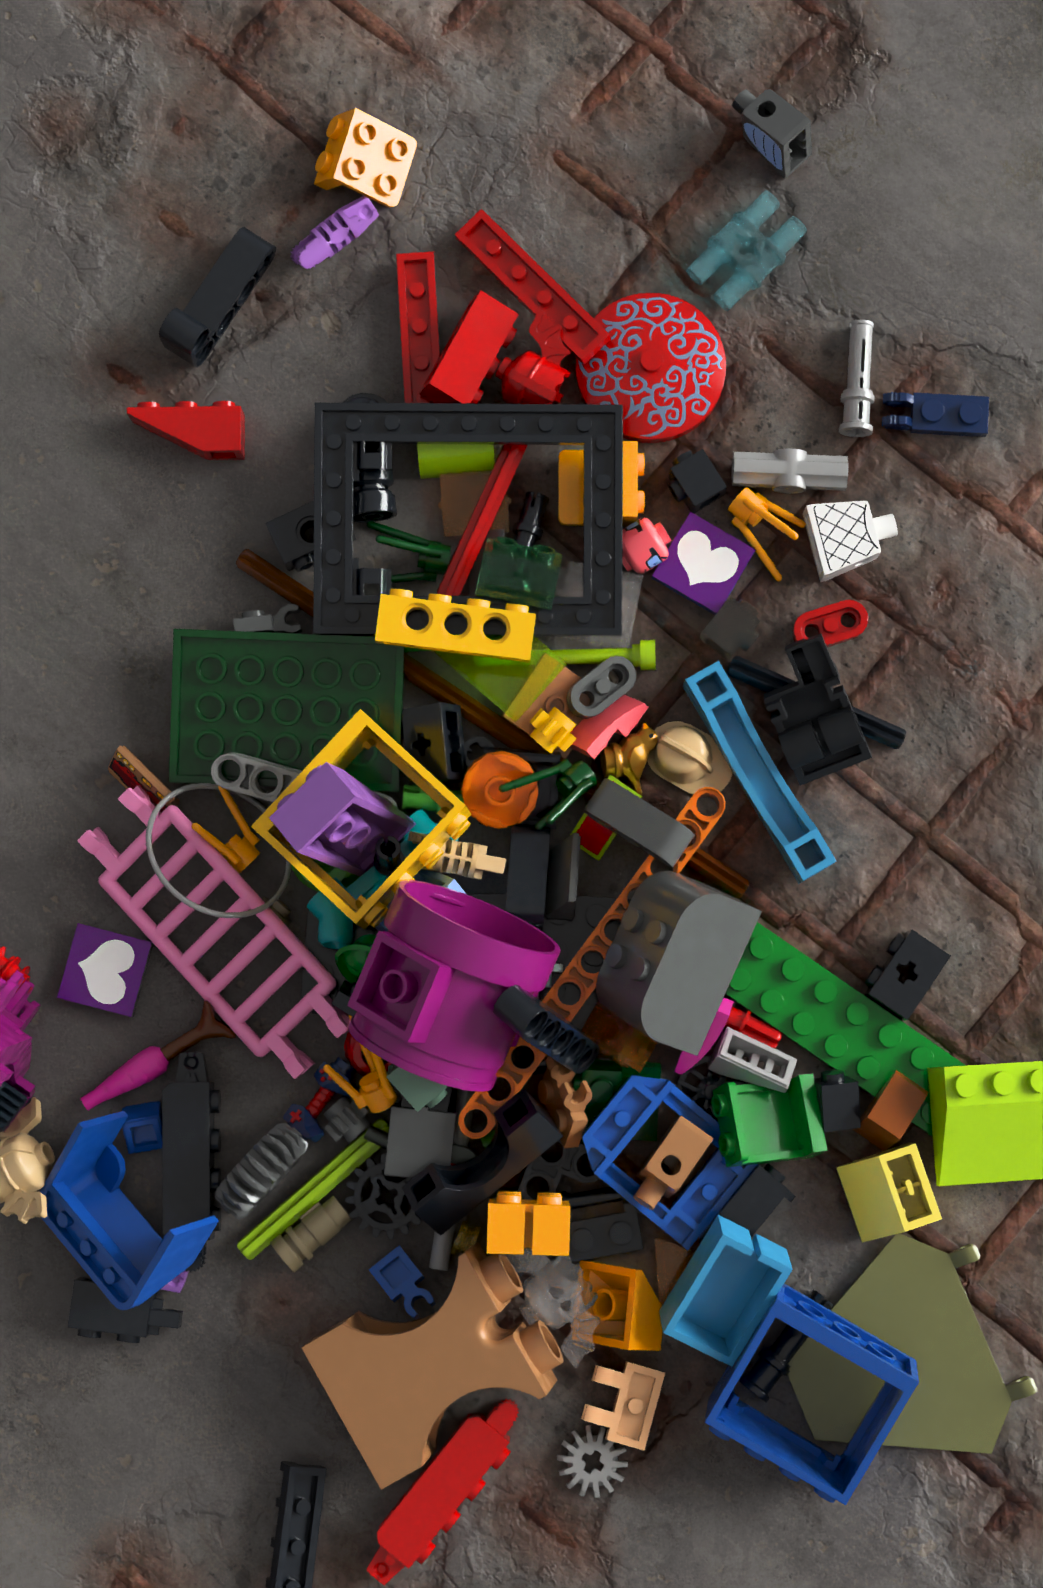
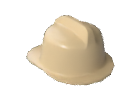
M681 721L667 722L654 730L658 735V743L649 754L647 762L651 770L658 776L690 794H694L704 787H713L721 792L728 785L733 772L712 736L691 724Z

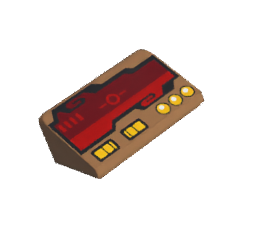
M121 745L116 749L108 766L109 772L126 789H134L140 785L156 807L171 791L129 749ZM177 796L173 797L161 808L160 812L162 813L169 805L178 806L180 799Z

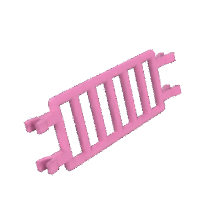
M140 785L134 789L128 788L118 800L127 809L135 813L147 826L155 806ZM169 805L162 813L159 811L152 829V844L171 824L187 840L160 868L168 882L197 853L213 868L186 896L187 899L200 905L225 881L240 897L225 912L248 911L265 903L220 852L192 829L193 823L177 806ZM96 827L93 831L87 830L77 840L85 850L93 854L106 868L98 878L100 886L200 996L210 1002L213 1010L255 1056L264 1057L272 1050L283 1062L288 1073L294 1079H297L315 1063L304 1052L299 1050L286 1035L313 1009L326 1022L328 1029L336 1038L349 1031V1014L331 1004L333 1000L329 994L336 987L335 978L270 907L255 914L265 927L215 977L208 981L194 964L240 918L219 917L182 953L168 936L195 909L180 902L157 925L142 909L164 887L156 873L133 897L117 881L147 850L146 829L121 855L110 844L108 837L100 827ZM277 938L292 955L234 1010L220 992ZM303 966L318 984L260 1038L245 1021Z

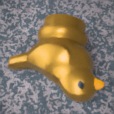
M643 723L637 733L623 737L619 744L610 743V746H606L600 752L601 768L604 777L612 775L615 778L623 776L631 784L632 790L642 796L640 777L649 754L658 743L657 733L649 728L646 723Z

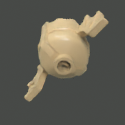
M35 1097L19 1112L7 1130L0 1132V1203L5 1202L0 1212L7 1217L11 1214L17 1215L18 1220L23 1224H26L29 1219L34 1217H47L46 1196L41 1192H37V1190L44 1187L45 1181L53 1169L52 1163L55 1161L54 1152L47 1142L39 1143L33 1136L28 1135L29 1131L42 1120L41 1102Z

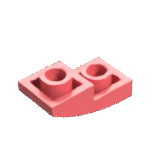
M627 695L621 696L600 714L592 718L583 719L571 731V734L577 739L570 747L595 759L607 746L614 733L627 737L632 729L637 726L649 707L645 703Z

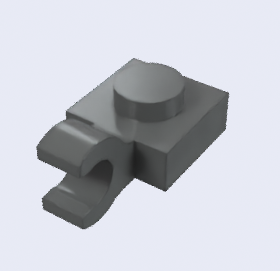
M287 604L273 617L272 615H265L263 610L243 612L242 618L233 619L234 631L299 634L302 632L301 625L290 626L286 624V617L292 613H300V608L296 604Z

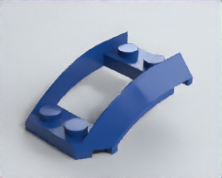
M631 1075L581 1136L593 1173L687 1251L757 1166V1164L726 1167L725 1157L721 1155L718 1145L720 1136L718 1122L670 1080ZM661 1102H663L679 1117L683 1116L714 1138L711 1143L717 1149L669 1208L659 1201L653 1210H649L638 1203L633 1197L640 1185L617 1167L613 1161Z

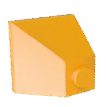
M581 1260L579 1262L572 1339L624 1350L661 1351L663 1331L659 1310L662 1305L643 1271Z

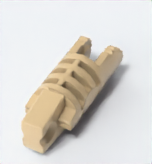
M410 831L408 841L419 845L428 834ZM448 839L441 847V850L444 852L441 858L430 869H426L424 866L421 869L452 873L482 880L483 871L503 874L506 859L486 855L488 848L486 845Z

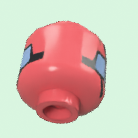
M642 517L622 529V564L628 572L633 569L636 573L643 574L668 558L669 551L666 544L672 540L661 522L653 525L648 518Z

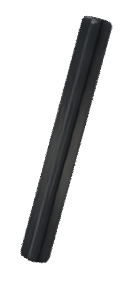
M734 656L727 670L729 676L767 693L795 682L740 656ZM852 706L864 736L893 749H899L902 746L906 737L905 729Z

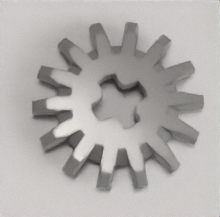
M586 1425V1436L580 1437L575 1429L571 1432L575 1442L570 1444L563 1440L561 1443L569 1452L568 1455H557V1461L567 1463V1468L561 1469L558 1472L560 1476L571 1474L572 1479L566 1484L569 1489L578 1482L581 1484L580 1496L584 1497L587 1488L593 1487L594 1498L600 1497L599 1486L604 1485L608 1492L611 1493L614 1491V1488L609 1481L612 1478L619 1482L624 1480V1477L618 1474L616 1470L617 1468H628L627 1461H618V1456L627 1451L625 1446L615 1449L613 1446L615 1442L604 1438L606 1427L601 1426L598 1435H592L591 1425ZM594 1451H598L601 1453L599 1461L604 1464L602 1469L594 1468L590 1473L585 1471L586 1462L582 1460V1456L585 1453L592 1455Z

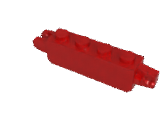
M511 1398L502 1399L501 1402H498L499 1405H495L487 1417L480 1412L469 1413L381 1522L377 1530L378 1544L380 1546L366 1569L378 1582L385 1585L405 1566L409 1569L415 1561L423 1564L436 1547L432 1540L440 1529L447 1533L461 1515L456 1509L465 1498L471 1502L475 1499L486 1484L481 1478L491 1466L497 1470L511 1453L507 1448V1445L510 1443V1437L506 1433L513 1426V1422L516 1421L517 1414H519L518 1404L515 1403V1400L512 1401Z

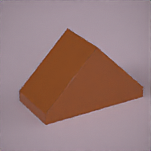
M895 1070L860 1116L861 1128L852 1130L885 1151L901 1140L929 1092Z

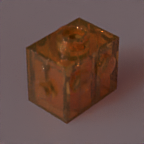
M597 1002L581 1029L585 1035L600 1047L599 1054L605 1057H610L611 1055L613 1061L625 1068L629 1066L638 1072L642 1071L658 1043L636 1030L599 1002Z

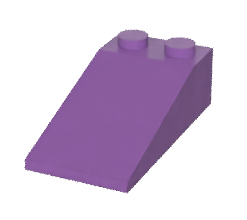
M328 762L310 771L306 777V782L295 793L285 796L278 803L277 810L269 817L297 853L360 877L374 866L375 845L380 838H384V843H388L387 836L395 837L400 841L416 825L408 815L343 769Z

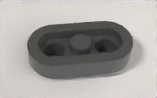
M612 656L601 662L570 687L566 697L569 710L575 716L583 719L592 718L600 714L634 686L636 671L633 664L621 656ZM610 671L618 675L617 684L609 680L608 674ZM581 693L589 697V706H584L580 702Z

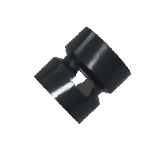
M380 469L359 470V482H354L353 522H378L397 516L395 495L392 494V491L388 490L394 484L393 471H380Z

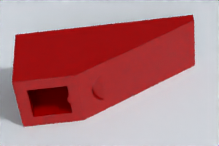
M180 401L175 403V407H160V404L156 402H140L137 404V407H127V414L132 423L206 460H245V415L241 406H235L234 402L215 401L212 403V406H198L195 402Z

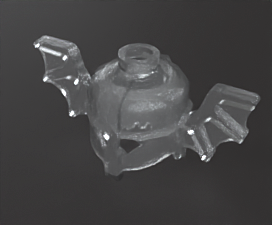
M524 1248V1255L505 1254L517 1274L524 1272L533 1274L523 1283L525 1303L519 1307L521 1314L530 1325L541 1320L547 1327L553 1330L563 1327L568 1322L571 1323L569 1334L561 1344V1351L575 1368H578L582 1358L587 1353L595 1350L593 1332L600 1325V1318L593 1316L588 1311L599 1297L596 1292H592L593 1287L591 1283L584 1280L583 1269L579 1264H572L570 1256H557L550 1261L546 1255H532V1248Z

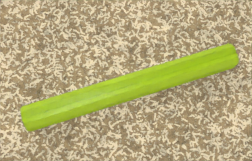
M382 1118L372 1124V1126L389 1133V1124ZM367 1129L237 1242L238 1249L247 1259H254L270 1245L273 1239L285 1232V1229L293 1225L304 1213L349 1176L355 1168L359 1167L381 1148V1146L364 1139Z

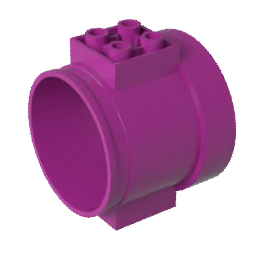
M402 880L397 887L384 918V924L388 931H378L347 1006L356 1011V1014L350 1020L348 1030L369 1051L410 1073L457 1089L476 1092L489 1091L494 1087L497 1072L503 1066L510 1047H516L520 1038L517 1033L493 1013L497 999L506 989L513 985H519L537 998L539 991L544 990L561 949L551 937L535 926L494 905L440 885L417 880Z

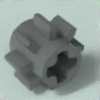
M343 1096L323 1114L329 1120V1123L323 1129L335 1142L344 1137L350 1144L371 1125L365 1118L370 1110L367 1106L358 1109L354 1100L351 1102L348 1097Z

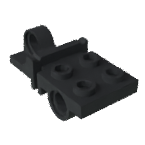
M820 633L808 639H801L786 645L785 651L798 681L765 693L764 701L768 712L778 708L777 711L771 713V720L776 727L783 752L791 769L794 770L799 785L801 786L872 758L844 686L832 688L840 684V675L830 656L822 634Z

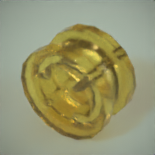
M463 1220L451 1253L454 1255L457 1252L463 1253L475 1244L481 1227L470 1228L468 1222Z

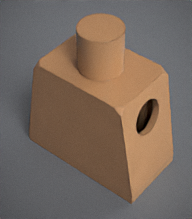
M680 1116L668 1127L638 1172L637 1177L643 1183L633 1196L634 1199L649 1210L655 1208L662 1196L669 1199L679 1190L714 1138L683 1116ZM661 1165L669 1169L670 1175L663 1172Z

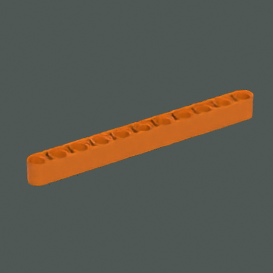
M713 787L699 789L693 794L675 819L695 834V841L693 845L685 849L672 868L673 872L680 873L722 816L726 801L719 790ZM701 797L712 798L717 804V812L711 816L702 815L696 807L697 800ZM650 855L542 1000L544 1004L570 1022L596 988L599 972H586L582 968L581 959L588 952H596L602 957L604 962L606 953L613 942L605 936L604 927L610 921H622L623 914L629 906L627 901L628 894L636 890L645 879L653 875L650 866L656 859ZM572 983L579 988L580 999L576 1004L566 1005L559 1000L558 990L563 984ZM520 1037L516 1047H510L503 1066L499 1068L496 1075L497 1078H504L510 1083V1095L505 1100L497 1101L489 1095L488 1091H475L458 1117V1125L461 1132L471 1139L485 1137L496 1125L493 1113L520 1092L547 1054ZM519 1046H527L534 1053V1062L526 1069L517 1068L511 1060L513 1050ZM473 1109H479L487 1116V1126L481 1132H472L466 1127L465 1117Z

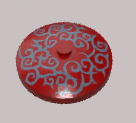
M639 293L611 303L594 317L610 334L611 340L585 365L576 358V382L584 404L623 405V438L641 443H659L682 437L706 420L721 396L726 376V357L717 330L699 309L687 301L668 294Z

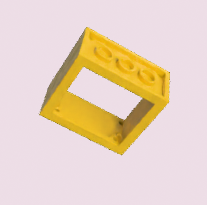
M360 709L251 827L356 925L366 929L369 925L375 928L384 920L388 911L386 906L392 901L400 881L415 880L413 877L423 866L426 869H430L443 855L444 852L441 850V847L450 837L454 841L457 840L471 824L468 821L471 813L462 801ZM375 746L441 807L437 814L442 819L368 899L360 895L356 900L312 858L297 853L269 817L277 810L278 803L285 796L295 793L306 782L307 775L314 768L328 762L344 770L364 748L369 750Z

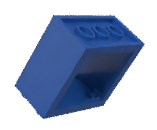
M783 1284L733 1367L727 1366L710 1395L705 1423L709 1425V1430L717 1437L727 1441L732 1438L744 1445L745 1452L759 1461L768 1459L778 1465L779 1471L787 1478L796 1482L802 1479L814 1486V1491L821 1498L832 1503L837 1500L846 1505L919 1383L917 1361L790 1286ZM775 1318L885 1381L841 1456L838 1454L834 1456L742 1402L733 1390Z

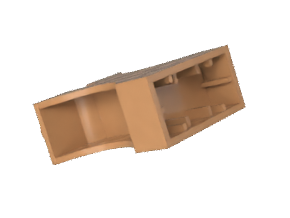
M479 1242L471 1245L458 1256V1268L453 1288L443 1306L435 1313L418 1320L390 1322L376 1319L357 1311L319 1333L301 1347L381 1490L419 1469L426 1463L437 1449L439 1427L447 1408L460 1397L486 1388H510L525 1392L540 1400L547 1396L557 1382L552 1369L563 1363V1356L554 1336L541 1320L528 1327L522 1322L511 1329H503L496 1323L495 1315L500 1313L511 1302L513 1297L522 1293L523 1287L508 1257L505 1254L486 1256Z

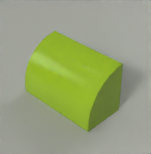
M417 444L420 479L485 475L491 473L495 464L493 444Z

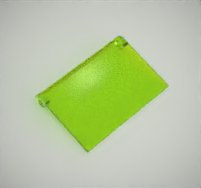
M480 590V591L477 593L476 596H487V595ZM486 636V637L489 638V639H491V640H499V639H501L503 636ZM533 636L529 663L433 651L515 722L521 718L567 665L565 661L535 636Z

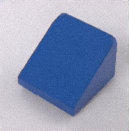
M160 1101L123 1107L122 1111H125L128 1115L122 1126L128 1154L162 1149V1108Z

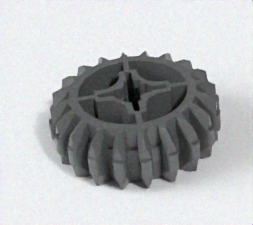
M284 1122L277 1124L264 1135L217 1188L215 1199L222 1204L221 1207L237 1219L247 1217L287 1176L306 1153L308 1143L302 1138V1134Z

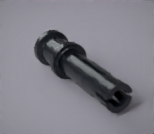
M812 1290L809 1296L810 1299L827 1309L833 1307L829 1300H825L824 1296L816 1290ZM787 1325L770 1349L766 1347L759 1352L760 1359L746 1377H740L739 1382L767 1403L770 1399L768 1393L782 1375H788L791 1367L788 1363L809 1336Z

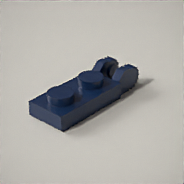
M902 392L883 394V404L891 407H911V417L898 415L883 416L882 427L910 430V433L971 437H986L988 434L989 397L913 393L912 395Z

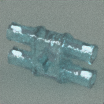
M767 190L744 212H735L731 216L732 220L716 236H711L708 239L707 248L686 269L689 277L698 285H702L722 264H728L734 270V274L713 294L716 303L725 311H729L750 289H759L762 286L761 282L778 265L781 266L785 263V254L807 232L804 224L794 216H791L770 238L765 237L758 228L780 206L776 197ZM749 246L753 248L752 254L749 252L744 256L740 254L741 247L743 249Z

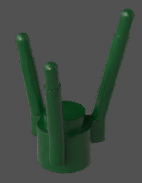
M373 521L367 522L368 528L395 537L389 538L378 535L375 538L376 542L418 553L417 567L424 568V572L391 575V583L419 580L436 582L437 574H445L450 561L451 545L427 540Z
M564 759L553 767L499 786V791L506 792L559 774L556 786L563 798L535 824V829L541 830L547 823L552 824L580 796L596 786L597 780L592 769L585 762L578 760L571 764L568 759Z

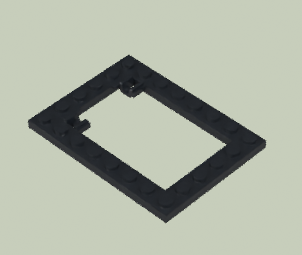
M315 402L313 634L375 635L380 595H389L391 569H359V558H353L354 482H359V470L380 469V471H392V444L584 445L583 597L451 596V603L466 605L467 599L471 598L490 601V608L505 610L506 603L529 606L528 613L536 614L533 636H622L623 405ZM365 444H380V453H365ZM365 584H378L379 595H364ZM413 596V597H412V598H417V599H425V600H428V596ZM422 610L411 611L406 619L407 625L413 630H421L429 622L427 613ZM457 614L451 615L445 621V629L452 635L464 633L468 626L466 619ZM493 619L484 625L483 632L485 636H504L506 627L501 621Z

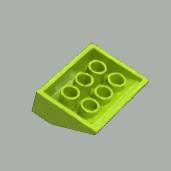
M1043 1061L927 1068L936 1186L1043 1179Z

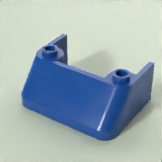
M120 1111L77 1124L40 1192L46 1196L47 1217L42 1218L43 1221L117 1309L124 1311L141 1305L190 1267L219 1220L213 1215L171 1229L165 1234L163 1239L159 1236L119 1188L125 1176L126 1167L122 1154L113 1145V1142L128 1117L125 1111Z

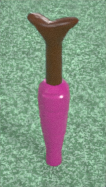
M205 1000L201 1018L195 1028L162 1048L149 1046L140 1051L114 1071L112 1075L106 1078L94 1090L80 1099L89 1111L104 1101L127 1093L156 1079L166 1072L171 1059L200 1041L218 1037L236 1038V1034L229 1026L214 1018L213 1007L209 1001Z

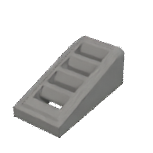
M726 1027L715 1045L707 1069L723 1076L785 1093L788 1090L797 1059L730 1027ZM743 1056L748 1057L749 1061L742 1060ZM759 1061L765 1062L763 1069L757 1067ZM774 1065L780 1066L778 1076L771 1073Z

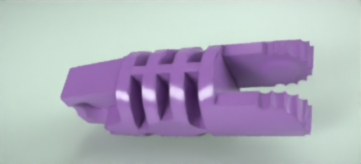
M361 196L339 208L310 230V234L301 240L299 245H295V248H292L293 251L290 256L292 261L297 265L299 264L302 268L311 269L327 257H333L346 245L350 244L351 241L359 237L379 216L376 208L365 196Z

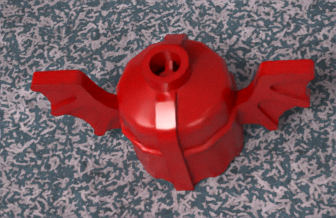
M543 310L538 311L529 328V333L541 347L542 356L528 350L514 360L505 357L496 372L495 377L502 380V399L507 404H552L554 401L560 403L564 396L559 392L560 386L564 382V377L568 378L571 373L561 367L560 363L562 359L571 354V351L561 341L562 325L552 322Z

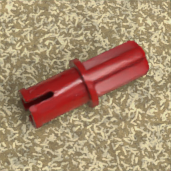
M732 1006L724 1027L725 1029L730 1027L772 1048H777L782 1032L751 1016L750 1010L745 1013Z

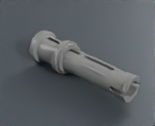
M860 319L849 323L847 389L843 390L840 401L844 404L843 423L839 425V433L849 437H866L873 433V426L869 422L870 405L874 403L875 396L869 390L874 323L869 320Z

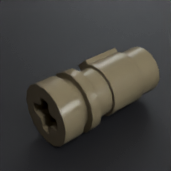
M334 1195L322 1205L319 1202L300 1217L301 1222L294 1228L289 1226L285 1229L286 1235L282 1236L279 1234L270 1242L271 1246L292 1272L295 1273L305 1265L303 1260L306 1258L311 1260L314 1257L313 1252L321 1245L324 1246L341 1232L344 1226L353 1220Z

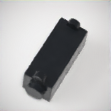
M769 1163L764 1168L757 1164L717 1215L748 1229L752 1237L783 1198L792 1202L796 1196L781 1184L786 1177ZM715 1218L698 1237L700 1240H703Z

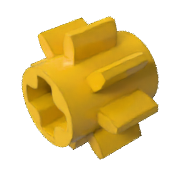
M555 706L549 713L540 708L529 721L535 727L529 736L550 754L557 747L566 752L577 739L570 733L576 724Z

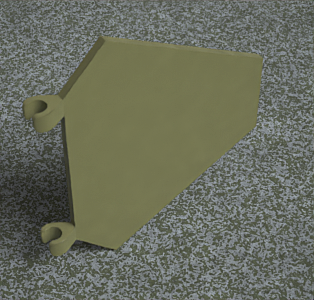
M901 1233L895 1234L831 1308V1311L917 1361L919 1383L882 1444L884 1446L992 1454L1012 1401L1031 1396L1037 1392L1036 1384L1029 1376L1020 1377L1007 1385L1004 1384L955 1269L979 1260V1251L973 1244H967L950 1253H946ZM808 1337L788 1363L791 1366L788 1378L814 1440L849 1443L885 1381Z

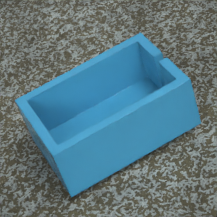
M717 1215L659 1310L663 1333L733 1367L793 1270L787 1249L758 1234H755L751 1240L748 1229Z

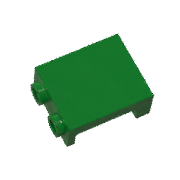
M803 1074L792 1078L785 1093L755 1084L736 1085L735 1082H727L713 1090L711 1106L714 1116L718 1118L720 1129L718 1145L721 1155L725 1157L726 1167L809 1159L828 1151L813 1074Z

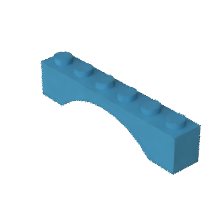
M719 660L685 679L683 684L685 692L797 883H802L837 862L818 828L797 801L756 732L739 694Z

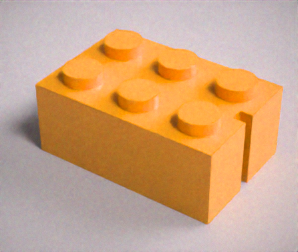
M498 1191L497 1198H490L488 1202L487 1253L524 1255V1248H532V1255L569 1256L571 1207L569 1201H562L561 1193L537 1192V1200L521 1199V1192Z

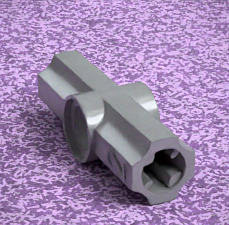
M778 449L773 453L734 452L731 470L732 486L772 488L775 492L786 494L802 493L806 489L845 491L848 479V456L807 455L806 451L800 449Z

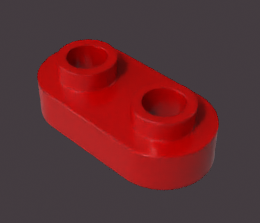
M843 600L805 612L798 617L793 626V639L795 642L801 639H808L804 630L809 626L815 627L818 634H822L827 647L855 639L866 629L868 613L861 603L854 600ZM844 615L851 616L854 620V625L852 627L843 626L841 617Z

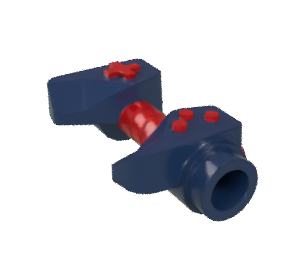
M337 1057L334 1062L328 1064L355 1089L357 1088L356 1084L352 1081L356 1069L340 1057ZM325 1061L322 1062L314 1073L317 1083L321 1086L314 1095V1098L311 1099L306 1107L292 1104L283 1116V1119L291 1128L294 1127L302 1134L303 1139L307 1141L309 1139L314 1143L318 1142L325 1135L317 1117L332 1096L336 1093L351 1098L323 1070V1066L328 1064Z

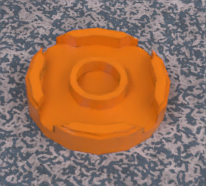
M505 751L486 753L474 760L465 772L461 788L464 803L469 809L471 817L485 826L497 829L508 828V826L515 825L516 823L519 824L526 820L536 806L539 794L538 781L506 792H500L499 786L535 773L530 764L517 754Z

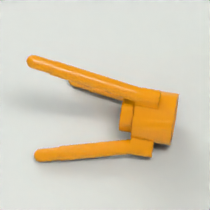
M746 487L736 496L728 508V511L735 516L731 523L741 531L751 547L756 549V554L774 579L781 581L782 575L747 524L749 523L754 527L763 518L782 533L796 540L798 539V534L768 512V510L800 528H804L806 523L794 516V514L770 502L759 492L755 494Z
M218 786L244 837L241 838L236 833L226 844H223L198 823H193L191 827L216 848L240 874L260 854L254 846L260 839L249 828L229 791Z
M361 1044V1049L371 1073L365 1075L359 1081V1092L330 1065L326 1064L323 1066V1070L354 1100L358 1109L367 1106L371 1113H379L390 1108L397 1100V1094L386 1077L387 1072L382 1058Z

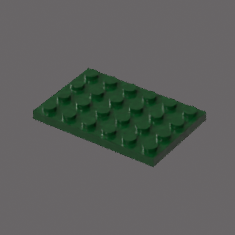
M173 629L169 782L216 784L211 775V767L219 756L230 752L245 754L303 771L360 709L401 745L405 647L378 644L373 636ZM375 746L369 750L364 748L344 769V771L372 791H400V769ZM233 760L223 762L221 767L223 776L230 781L237 780L240 775L239 765ZM264 770L260 773L258 778L260 786L277 787L278 779L273 772Z

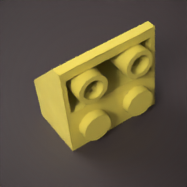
M909 1142L836 1167L861 1242L903 1233L942 1219L916 1143Z

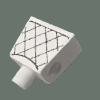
M868 501L806 505L803 512L820 582L832 579L877 559L881 553L879 540L898 535L894 515L888 514L872 518Z

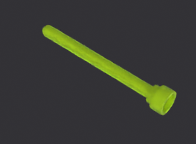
M640 640V644H632V648L531 650L529 663L473 656V662L477 666L536 665L544 653L562 665L600 664L612 656H621L633 663L634 667H640V671L656 670L655 640Z

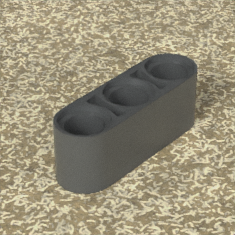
M604 778L583 808V811L593 820L671 868L674 867L695 836L682 823L607 778Z

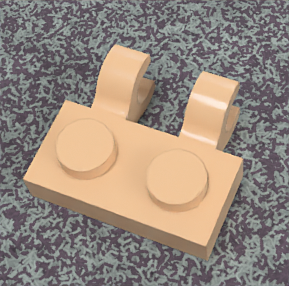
M627 1361L623 1373L595 1365L591 1380L618 1388L612 1411L585 1404L581 1419L608 1427L605 1436L606 1440L645 1451L665 1373Z

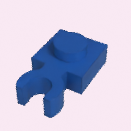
M400 1245L369 1269L394 1303L402 1296L405 1298L404 1308L413 1319L417 1320L419 1318L418 1313L414 1310V1302L417 1299H426L432 1307L436 1305L435 1299L429 1291L416 1286L425 1277Z

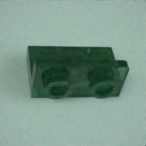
M508 537L488 538L475 594L551 610L563 555L556 553L555 549L546 545L528 547L518 545L517 541Z

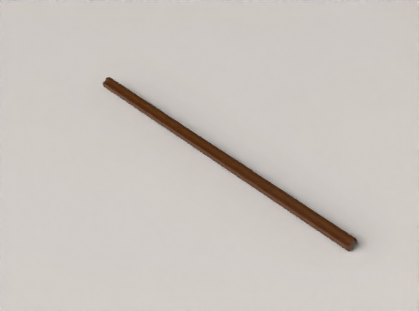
M245 549L242 551L236 561L239 569L292 604L298 605L301 610L313 617V591L251 550ZM348 635V636H373V637H375V635ZM405 653V679L440 702L460 705L462 717L510 749L547 751L528 734ZM597 780L596 786L582 796L590 800L601 782ZM699 847L686 864L735 898L742 897L749 886L747 879Z

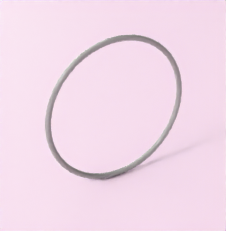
M197 783L183 786L166 795L156 805L149 818L146 829V848L154 872L162 884L177 899L207 915L220 918H243L266 910L280 898L287 887L291 874L292 864L287 860L284 878L278 891L266 903L252 910L219 912L202 907L179 893L165 878L156 862L152 848L154 821L161 808L169 800L181 793L195 789H219L217 784ZM228 790L229 793L235 794L253 804L262 813L266 811V808L253 797Z

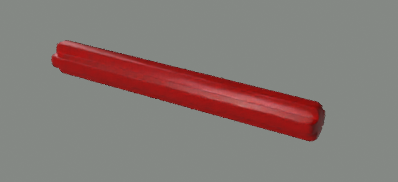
M528 445L502 446L437 589V594L460 596Z

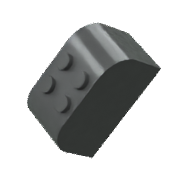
M660 871L649 876L635 891L627 910L623 914L621 924L599 971L596 993L601 1007L610 1015L649 1038L698 1056L762 911L677 872Z

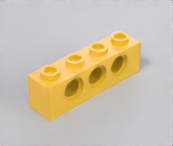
M390 589L389 595H380L375 642L378 644L530 662L536 614L528 613L529 606L506 603L505 610L490 608V601L471 598L467 599L466 605L451 603V596L442 594H429L428 600L412 598L413 591L403 589ZM413 610H422L427 613L429 622L425 628L413 630L406 623L408 614ZM451 615H461L466 619L468 626L464 633L452 635L447 632L445 621ZM496 619L505 625L506 633L501 639L491 640L485 636L483 627L489 620Z

